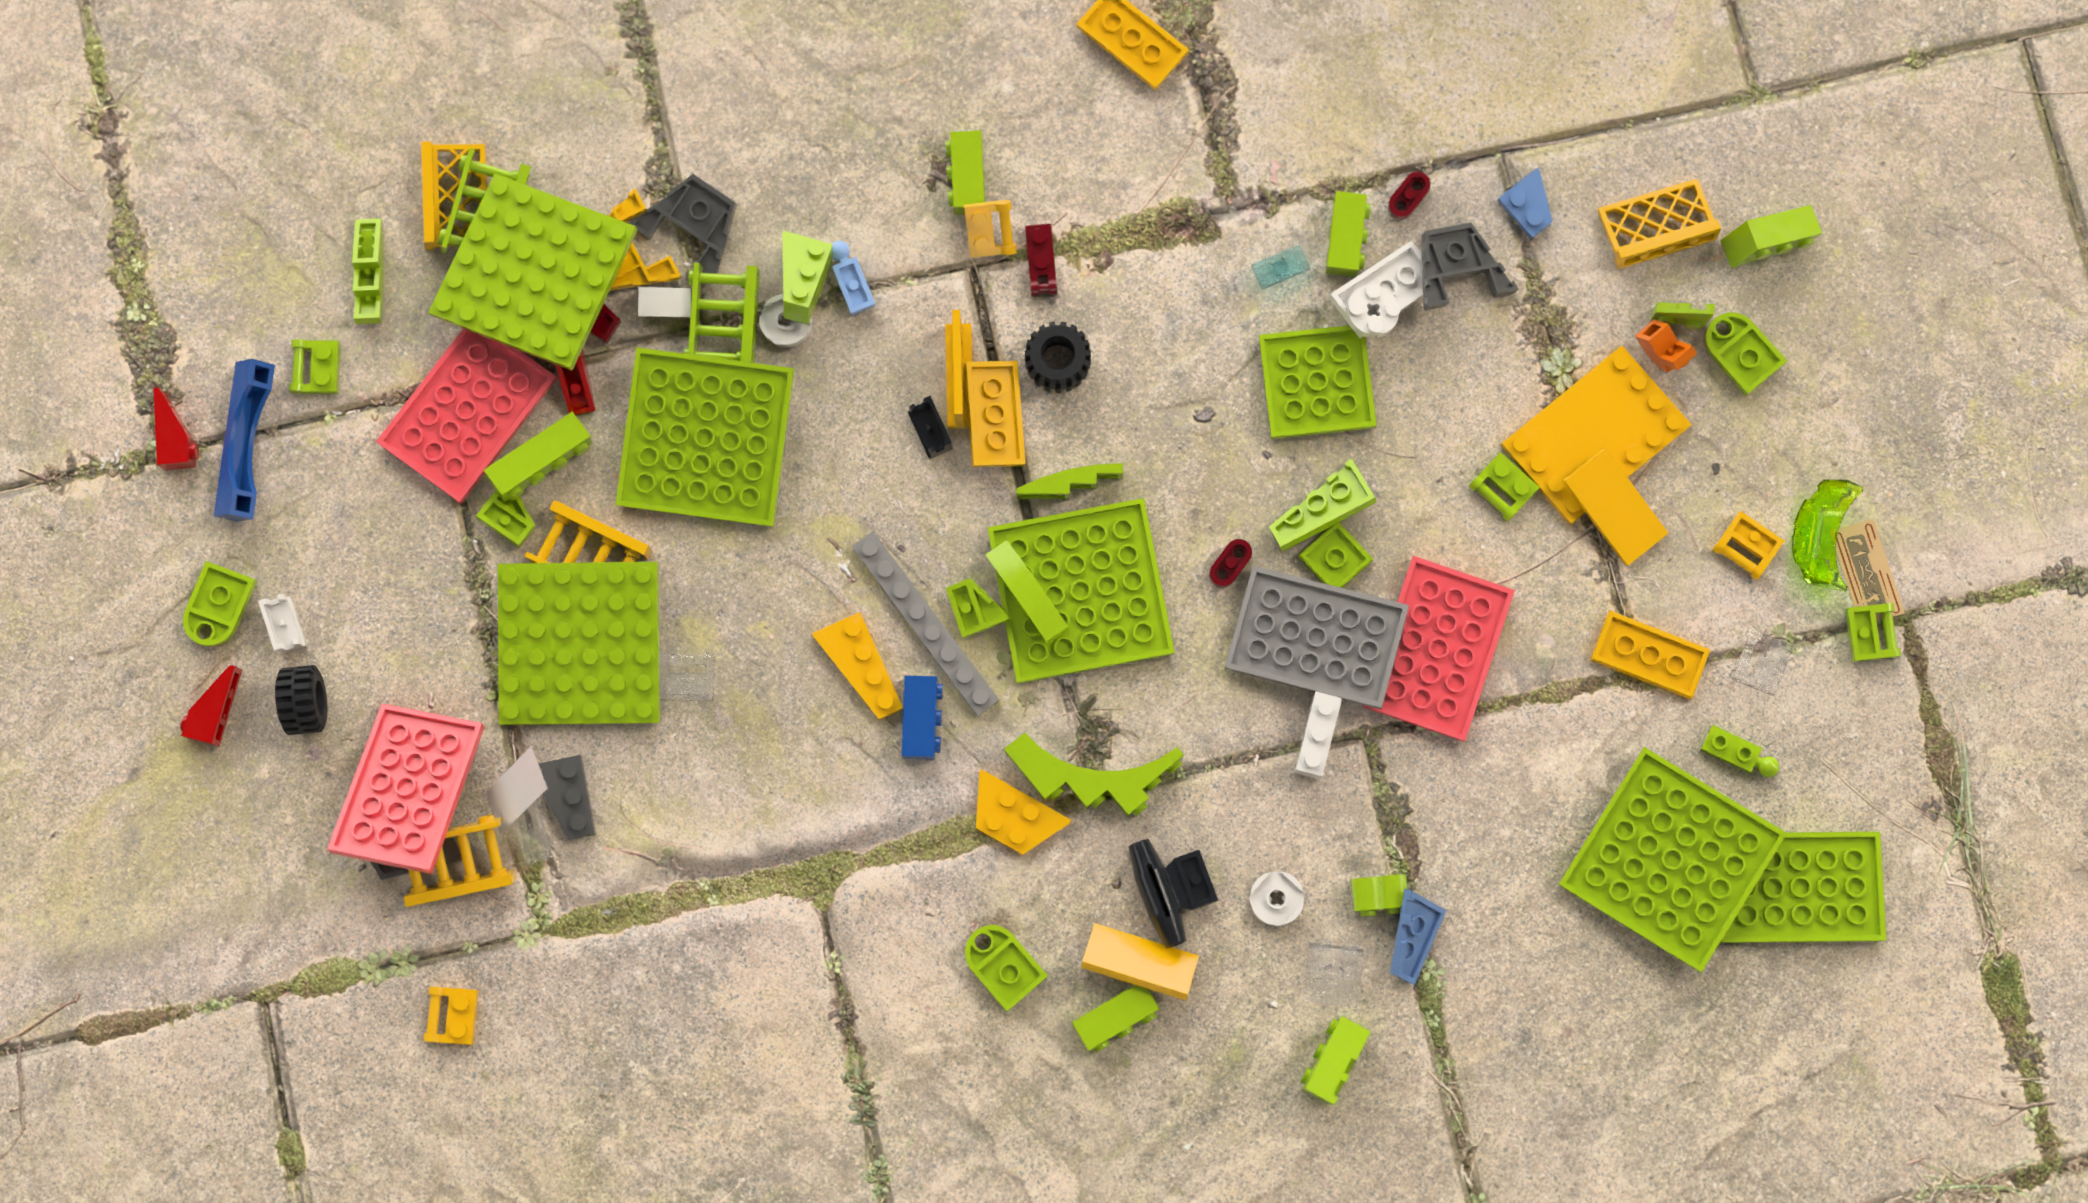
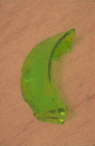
M1824 479L1817 485L1818 490L1809 500H1804L1797 513L1792 536L1793 558L1795 564L1799 565L1803 574L1802 578L1807 584L1847 592L1848 586L1844 583L1837 566L1836 539L1845 513L1854 500L1863 493L1864 487L1849 480Z

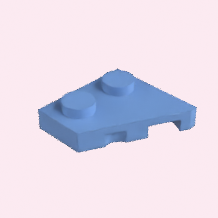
M1538 168L1498 198L1501 206L1531 240L1553 222L1541 173Z

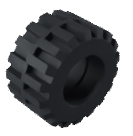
M1055 321L1049 322L1048 327H1045L1044 324L1041 325L1039 331H1034L1031 334V339L1026 343L1025 365L1030 379H1034L1038 387L1044 386V390L1050 392V389H1054L1055 393H1061V389H1066V392L1072 390V386L1078 387L1081 384V380L1086 379L1091 365L1090 344L1085 339V334L1082 331L1078 332L1077 327L1073 324L1068 327L1066 322L1062 321L1060 325H1055ZM1061 345L1067 347L1073 353L1074 359L1066 368L1052 369L1043 362V353L1052 346Z
M316 665L281 668L275 682V702L278 719L284 732L287 735L322 732L327 721L328 706L326 688L319 669Z

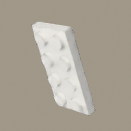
M1410 241L1331 293L1328 298L1347 321L1346 304L1351 295L1357 289L1375 283L1388 290L1396 298L1401 307L1400 312L1423 298L1422 253ZM1368 307L1369 311L1367 314L1369 316L1373 314L1379 316L1378 310L1375 307Z

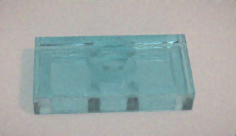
M1299 244L1252 264L1251 268L1261 289L1264 290L1309 271L1310 265Z

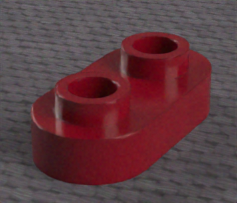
M1419 171L1410 173L1394 192L1388 203V211L1392 217L1399 220L1410 217L1430 190L1431 182L1425 173ZM1419 184L1421 189L1416 191L1412 188V185ZM1403 204L1406 209L1398 210L1396 205Z
M1235 539L1226 546L1211 566L1209 577L1213 585L1219 588H1227L1234 583L1252 556V548L1247 541ZM1235 550H1241L1243 552V557L1236 558L1233 555V552ZM1219 571H1225L1228 577L1220 579L1217 574Z

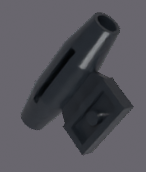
M1149 839L1131 844L1129 851L1134 878L1151 923L1166 949L1185 943L1187 940L1181 909L1193 911L1218 902L1200 850L1176 857L1165 867Z

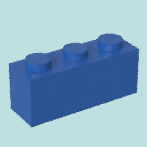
M905 675L902 733L903 759L935 760L936 753H941V737H936V728L942 725V710H937V700H942L943 684L938 683L937 676Z

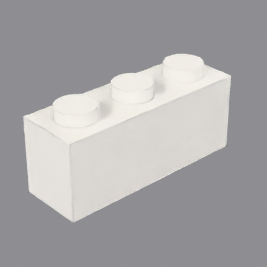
M1315 692L1313 695L1294 770L1295 774L1318 780L1322 778L1342 698L1320 692Z

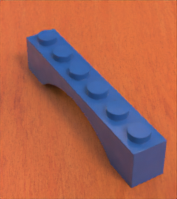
M255 359L235 362L214 517L236 522L253 520L257 492L252 473L253 443L261 412L272 390L274 364Z

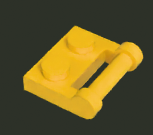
M1010 200L964 205L970 258L1017 253L1016 244L1013 243L1010 219L1012 205ZM997 211L1000 215L1003 244L995 245L991 212Z
M1739 511L1712 551L1718 555L1721 553L1749 572L1750 577L1757 581L1785 540L1742 511ZM1732 539L1761 560L1758 565L1728 546L1729 540Z
M429 986L430 1004L427 1033H424L423 1041L473 1045L479 990ZM441 996H449L445 1034H437Z

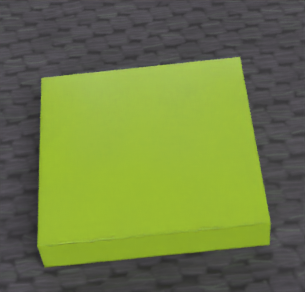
M1339 522L1327 529L1298 555V558L1321 583L1339 588L1346 586L1374 560Z

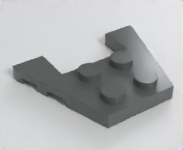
M692 174L667 193L665 198L656 205L653 204L647 209V212L638 219L635 218L630 224L636 226L640 233L651 239L665 217H667L707 244L706 249L696 263H700L703 267L702 273L718 274L737 203Z
M1472 223L1427 230L1421 235L1423 307L1425 311L1446 307L1450 303L1442 282L1443 280L1485 273L1493 297L1514 294L1518 290L1515 282H1510L1504 272L1506 270L1502 264L1497 263L1489 253L1491 249Z

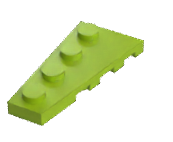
M1352 458L1344 464L1345 467L1337 474L1335 472L1326 479L1327 482L1316 491L1313 489L1307 494V499L1298 506L1294 505L1269 526L1282 552L1377 503L1374 494Z

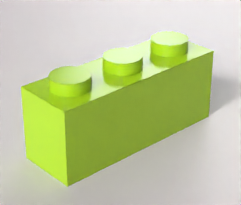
M981 130L950 132V141H945L946 157L951 156L952 165L947 166V182L952 181L953 191H948V206L954 207V215L965 214L964 205L985 202Z
M1335 192L1325 274L1357 277L1359 269H1364L1365 254H1361V246L1367 243L1368 229L1364 228V219H1369L1371 204L1366 203L1367 194Z
M1134 985L1076 1019L1072 1024L1087 1050L1094 1049L1095 1053L1110 1045L1108 1042L1110 1038L1117 1035L1121 1039L1133 1032L1131 1026L1139 1021L1145 1025L1157 1018L1155 1012L1159 1010V1007L1147 988Z

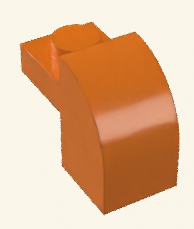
M1655 319L1635 335L1644 352L1659 368L1667 373L1672 369L1679 370L1685 367L1690 362V359L1697 354L1692 345L1681 342L1676 338L1668 324Z

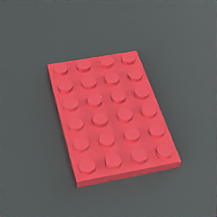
M463 329L376 442L462 504L484 476V469L494 463L556 382L557 377L520 350Z
M1412 556L1397 600L1399 603L1409 605V610L1382 710L1362 705V707L1465 742L1515 590Z
M381 704L327 847L329 853L433 874L485 728L483 724Z

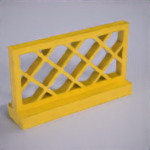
M432 141L421 142L425 250H436V247H442L441 244H437L441 228L443 229L448 224L450 216H445L440 211L439 206L446 199L454 204L455 199L450 195L459 187L460 180L450 170L461 160L462 155L468 153L469 148L474 149V152H480V160L478 162L486 164L485 144H432ZM438 152H450L455 159L445 167L438 161ZM438 166L443 170L440 174H438ZM469 170L467 179L474 174L481 180V185L478 189L486 191V175ZM446 174L456 182L448 192L439 186V180ZM439 192L444 195L440 200H439ZM468 197V198L459 206V210H463V211L468 212L464 207H465L473 198H472V197ZM475 199L479 204H480L481 201H482V200ZM470 223L462 230L454 224L453 229L458 232L457 236L464 237Z
M1698 179L1600 207L1597 211L1615 254L1614 261L1618 269L1718 239L1721 230L1718 219L1715 220ZM1693 188L1697 196L1694 203L1681 198L1682 191ZM1666 197L1673 200L1670 209L1667 210L1655 204L1657 199ZM1676 203L1691 208L1686 218L1672 212ZM1640 204L1649 209L1643 218L1630 212L1632 207ZM1652 210L1665 215L1661 225L1647 219ZM1693 210L1704 214L1707 221L1697 223L1689 218ZM1617 212L1624 215L1618 225L1609 221L1606 214ZM1627 217L1641 223L1637 232L1622 227ZM1669 217L1683 223L1681 228L1675 231L1664 226ZM1644 225L1658 230L1656 236L1652 238L1640 235V232ZM1619 232L1632 237L1631 243L1619 247L1616 239Z
M952 310V324H945L947 428L965 429L969 428L964 364L966 362H973L971 323L962 324L960 310Z

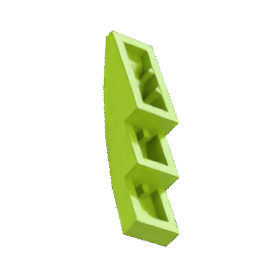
M356 219L352 265L354 267L353 293L355 296L353 319L355 324L382 323L384 279L382 219Z
M1123 463L1089 465L1041 477L1016 488L1017 499H1070V489H1096L1097 479H1123Z
M1008 540L985 554L989 563L1001 577L1004 585L1047 644L1069 630L1060 613Z

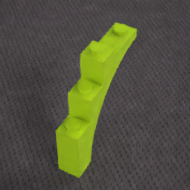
M1025 732L1004 748L1006 755L1045 802L1049 798L1054 801L1065 792L1063 787L1067 785L1086 809L1090 806L1094 809L1107 799L1104 795L1108 793L1127 817L1132 814L1137 817L1148 808L1146 802L1149 801V797L1144 790L1147 788L1149 791H1152L1162 782L1160 777L1167 771L1170 774L1174 773L1183 765L1180 760L1184 757L1181 750L1176 747L1161 758L1140 767L1120 771H1097L1077 767L1056 758L1042 749Z

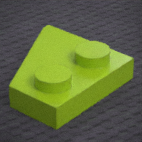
M1657 302L1652 309L1651 319L1668 325H1673L1674 323L1683 324L1687 329L1698 330L1704 328L1714 315L1715 304H1706V309L1701 310L1691 308V303Z
M496 491L476 515L477 520L518 548L523 545L536 528L520 497L512 501L509 499L503 502Z

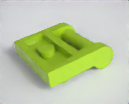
M291 340V349L294 352L292 383L289 384V392L293 394H338L340 342L338 340ZM304 351H311L310 384H303Z
M1501 452L1468 486L1473 492L1475 490L1500 511L1503 514L1502 518L1507 522L1540 488ZM1486 479L1490 480L1514 504L1510 507L1483 482Z
M1894 603L1845 609L1853 662L1901 657V649L1897 648L1892 612H1895ZM1876 614H1881L1886 642L1885 650H1881Z

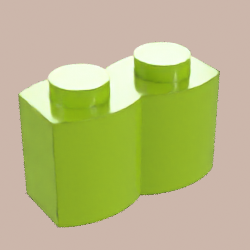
M1406 874L1350 879L1353 912H1360V917L1376 916V910L1386 909L1387 915L1400 914L1404 890L1407 889Z

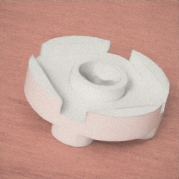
M1375 283L1357 289L1346 304V318L1349 326L1363 337L1378 336L1377 338L1390 333L1396 325L1401 311L1396 298L1388 290ZM1368 307H1375L1378 310L1379 316L1375 314L1369 316L1367 314L1369 311Z
M783 294L772 297L764 305L759 318L760 328L765 338L776 347L796 346L811 334L812 317L809 325L796 321H791V325L788 327L779 324L782 321L781 316H783Z
M1275 871L1265 873L1256 880L1251 888L1249 902L1252 911L1260 921L1267 925L1281 926L1289 924L1298 917L1304 904L1301 884L1295 877L1286 872ZM1271 892L1275 894L1281 892L1283 894L1281 899L1284 903L1281 906L1270 903L1272 900L1271 896H1269Z

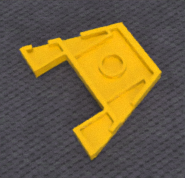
M635 188L621 204L618 203L612 209L608 216L627 222L647 212V209ZM632 242L610 291L682 279L671 256L645 267Z

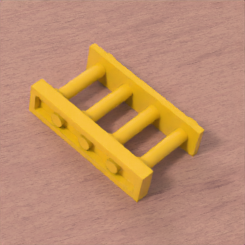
M554 500L549 509L555 515V522L537 556L526 552L525 557L530 563H550L547 562V559L564 526H568L570 522L579 526L577 529L579 533L563 563H575L588 537H592L593 533L602 537V545L593 562H605L611 549H615L617 545L626 549L624 552L626 556L623 562H635L636 559L639 560L640 556L648 560L652 549L649 545Z
M494 814L479 817L478 822L449 828L445 838L457 836L465 871L464 880L453 882V879L449 878L443 848H441L435 865L439 880L436 882V886L426 887V884L422 882L420 872L408 869L412 887L403 896L405 906L409 907L512 885L516 881L514 869L506 870V867H503L494 830L495 827H500L503 823L502 817L494 818ZM481 830L484 832L492 867L490 874L483 876L476 872L467 833Z

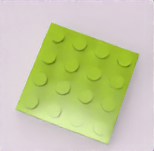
M1349 325L1259 335L1271 439L1374 429L1377 427L1366 337L1360 339Z

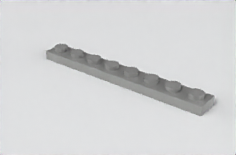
M874 531L854 544L852 549L977 717L999 702L997 696Z

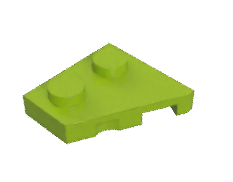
M968 578L946 587L962 638L973 636L1012 620L1011 616L973 579Z

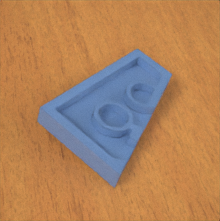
M1408 889L1404 890L1390 974L1409 984L1415 985L1447 910Z

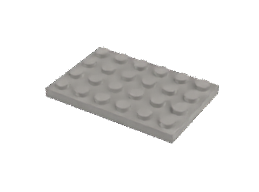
M1253 566L1225 669L1311 692H1320L1340 697L1342 700L1382 710L1409 605Z

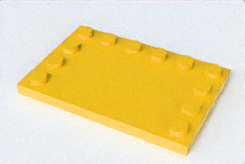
M1621 345L1506 439L1500 446L1518 467L1540 487L1538 490L1564 520L1571 525L1585 514V511L1562 482L1565 478L1605 448L1625 475L1630 477L1692 424Z

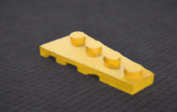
M860 612L812 633L814 639L854 687L879 721L903 710V706Z

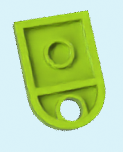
M1736 312L1723 313L1717 316L1705 331L1704 344L1708 354L1745 396L1787 362L1786 358L1753 321L1743 314ZM1719 323L1726 324L1730 330L1729 334L1725 336L1720 335L1716 330V325Z
M206 561L183 614V627L189 638L206 647H217L228 642L237 631L257 580ZM205 625H210L212 628L211 636L207 639H201L199 636L200 629Z
M986 925L980 927L967 940L965 958L969 968L1007 1012L1048 977L1046 972L1016 937L1002 926ZM985 934L991 938V945L988 949L980 950L976 947L975 941L979 935Z

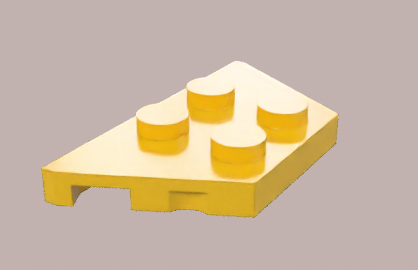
M980 770L976 829L1019 854L1025 855L1071 823V819L988 772Z

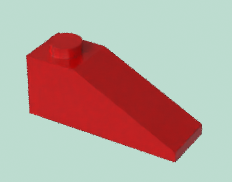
M582 349L572 371L555 364L568 412H573L575 415L596 410L585 354Z
M159 387L153 388L157 465L163 470L196 468V459H199L198 445L195 443L168 395Z
M229 665L189 709L187 716H184L180 726L182 737L220 747L242 669Z

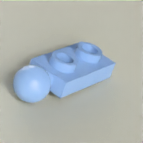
M835 241L832 243V259L838 261L839 264L833 265L832 269L851 316L876 307L857 257L848 259L850 255L848 244L844 241Z

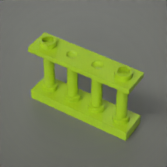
M469 148L468 155H462L458 170L463 171L447 229L441 228L437 244L442 245L441 253L446 254L449 244L460 247L464 238L452 234L455 220L471 224L475 215L459 210L462 195L482 200L486 192L485 190L465 185L469 170L493 177L496 173L526 185L531 166L520 164L519 171L513 170V172L473 161L474 149Z
M694 263V270H689V285L692 286L689 348L684 349V354L754 363L760 269L758 266L747 265L746 273L742 272V275L702 273L703 267L701 264ZM702 284L739 285L741 288H745V299H740V301L701 299ZM700 310L740 312V314H743V325L738 327L699 325ZM698 336L738 338V340L742 341L741 351H737V353L697 351Z

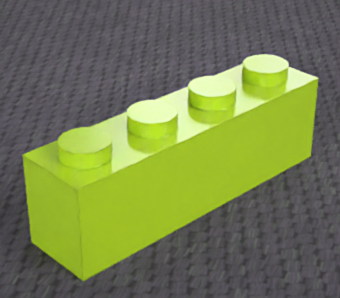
M570 412L484 469L485 477L503 502L509 499L511 501L515 500L523 494L525 488L531 484L533 486L538 485L546 478V474L552 470L558 471L566 466L567 460L573 456H581L586 453L592 444L591 436L575 414Z

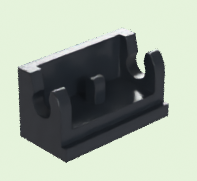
M931 396L924 398L923 402L919 405H910L908 415L929 460L952 450V441Z

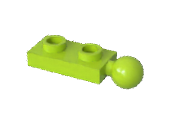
M1715 725L1711 726L1700 749L1749 774L1754 766L1758 768L1762 776L1767 778L1776 776L1780 770V764L1776 758L1772 756L1759 757L1763 748Z

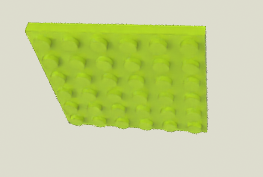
M495 173L428 313L432 317L572 371L638 229L634 225Z
M636 347L615 505L774 527L795 369Z
M1144 498L987 527L991 550L1008 540L1069 627V630L1047 644L996 572L1002 608L1012 619L1005 624L1017 684L1175 654Z
M659 562L497 564L499 725L661 723Z
M1643 747L1558 885L1702 973L1787 835V832L1646 747Z

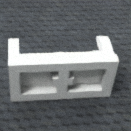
M639 287L638 316L690 318L692 288Z
M278 594L277 599H262L258 601L275 652L284 655L307 646L291 596L287 597L284 594Z

